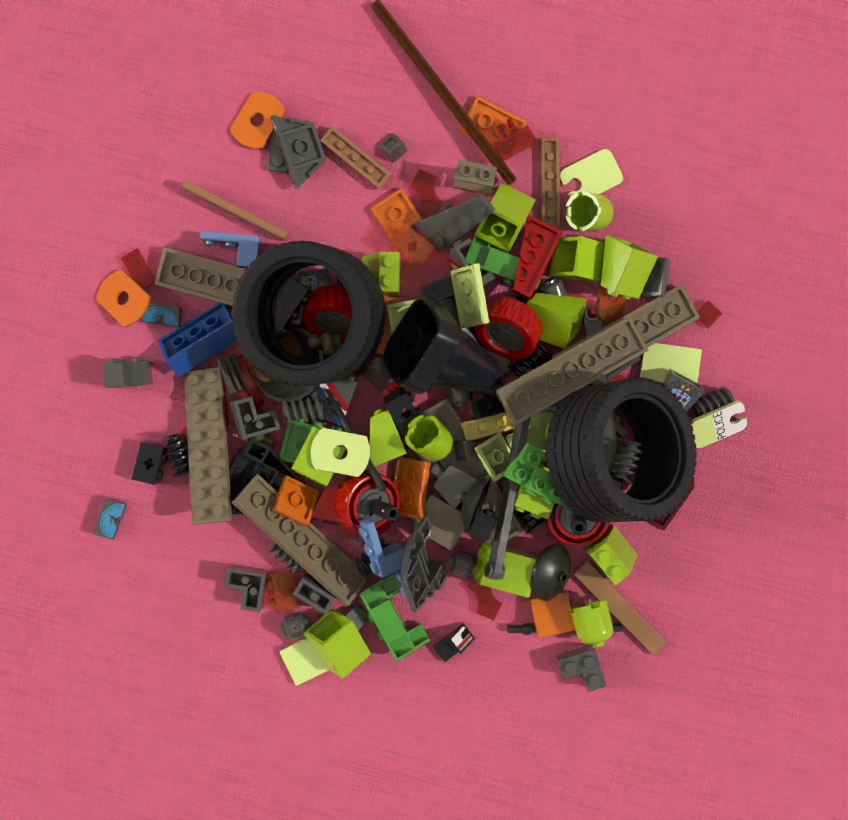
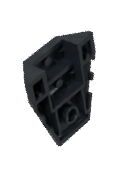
M253 437L238 450L229 466L232 514L245 515L232 504V501L256 474L261 476L277 492H279L282 480L286 475L303 483L268 445Z

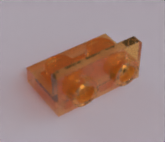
M291 569L268 574L269 579L266 580L268 591L272 592L273 597L270 599L271 608L278 614L282 613V611L299 607L297 597L293 595L295 584Z

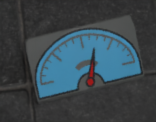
M149 303L145 314L141 318V322L180 327L182 308Z
M111 497L106 498L93 534L114 540L127 503Z

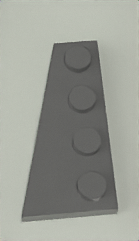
M481 194L461 202L457 206L449 207L445 211L432 214L428 218L420 219L414 225L440 253L493 213L495 208Z

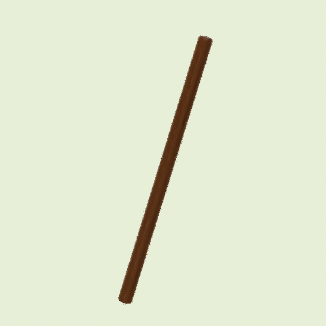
M375 0L371 4L373 11L493 167H497V172L506 184H513L516 181L515 175L380 0Z

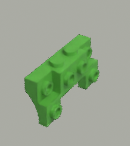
M474 235L466 256L468 264H479L480 270L485 272L484 275L492 272L495 278L499 277L503 279V283L513 286L519 257L492 248L490 243Z
M526 442L518 457L509 464L504 476L526 487L525 492L536 496V494L541 495V500L551 505L552 502H555L570 510V507H567L559 497V494H557L548 471L538 467L546 452Z
M392 573L362 590L359 595L369 611L367 616L372 625L376 624L379 629L376 632L380 640L386 642L397 662L429 642L430 638L421 623L407 630L390 597L399 593L401 588L395 574Z

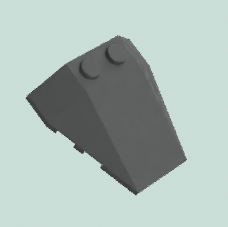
M423 515L406 539L400 582L411 612H416L426 603L425 599L434 596V591L440 590L448 577L444 561H430L424 546L433 531L428 515Z

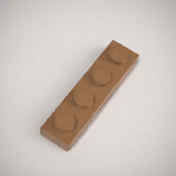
M331 126L321 138L320 142L379 190L392 176L389 171L335 127Z

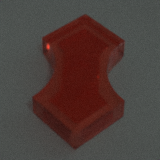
M418 169L410 187L415 189L420 196L421 205L419 213L429 217L432 214L439 213L444 202L436 195L434 189L436 177Z
M243 354L236 357L238 369L246 383L250 396L256 405L261 406L264 404L262 393L253 379L248 362Z
M472 576L467 587L477 596L478 607L476 613L494 621L502 603L494 597L491 587L478 584L473 580Z

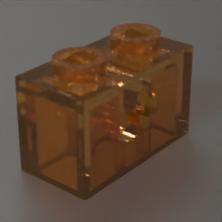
M402 223L389 240L392 243L391 248L396 252L406 254V260L414 266L416 264L421 266L435 248L405 223ZM414 241L413 246L415 247V249L407 250V242L412 243Z

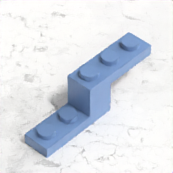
M201 231L200 239L206 242V245L217 246V243H225L226 247L236 248V245H239L237 266L240 268H249V264L260 255L262 239L259 236Z
M367 518L359 520V533L365 541L364 549L370 557L372 572L382 578L395 572L396 578L400 581L404 547L394 543L382 549L374 522ZM401 585L400 592L402 596L406 598L403 587Z

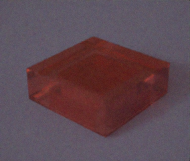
M707 301L697 311L700 316L699 320L707 328L722 315L710 301Z

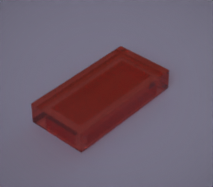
M138 248L121 257L131 277L143 290L155 284L156 278Z

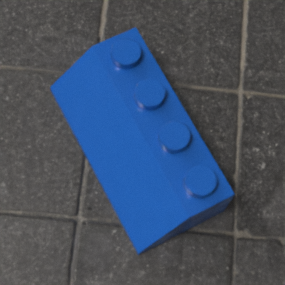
M219 302L158 340L166 363L178 377L198 364L203 363L216 353L221 352L232 343L237 342V337L233 331L234 326H232L233 317H231V312L226 304Z

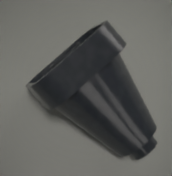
M420 296L413 301L384 349L383 360L394 382L417 394L426 392L431 385L485 393L489 389H495L502 379V370L499 368L497 358L462 330L444 305L426 296Z

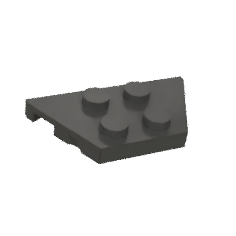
M272 115L270 118L295 189H298L326 161L314 122Z

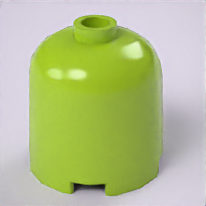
M586 191L577 192L567 202L568 215H566V219L569 225L576 230H603L609 226L613 219V205L603 195Z
M420 415L409 423V430L405 440L413 451L430 461H439L450 453L453 446L451 433L433 415Z
M607 600L588 602L583 607H578L577 605L569 608L577 637L582 643L592 644L593 648L603 646L604 641L612 636L613 625Z

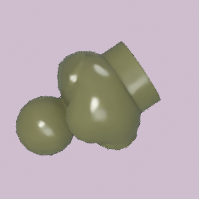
M329 332L322 333L320 337L314 333L307 341L308 346L312 349H316L321 345L324 356H332L341 347L339 335H332Z

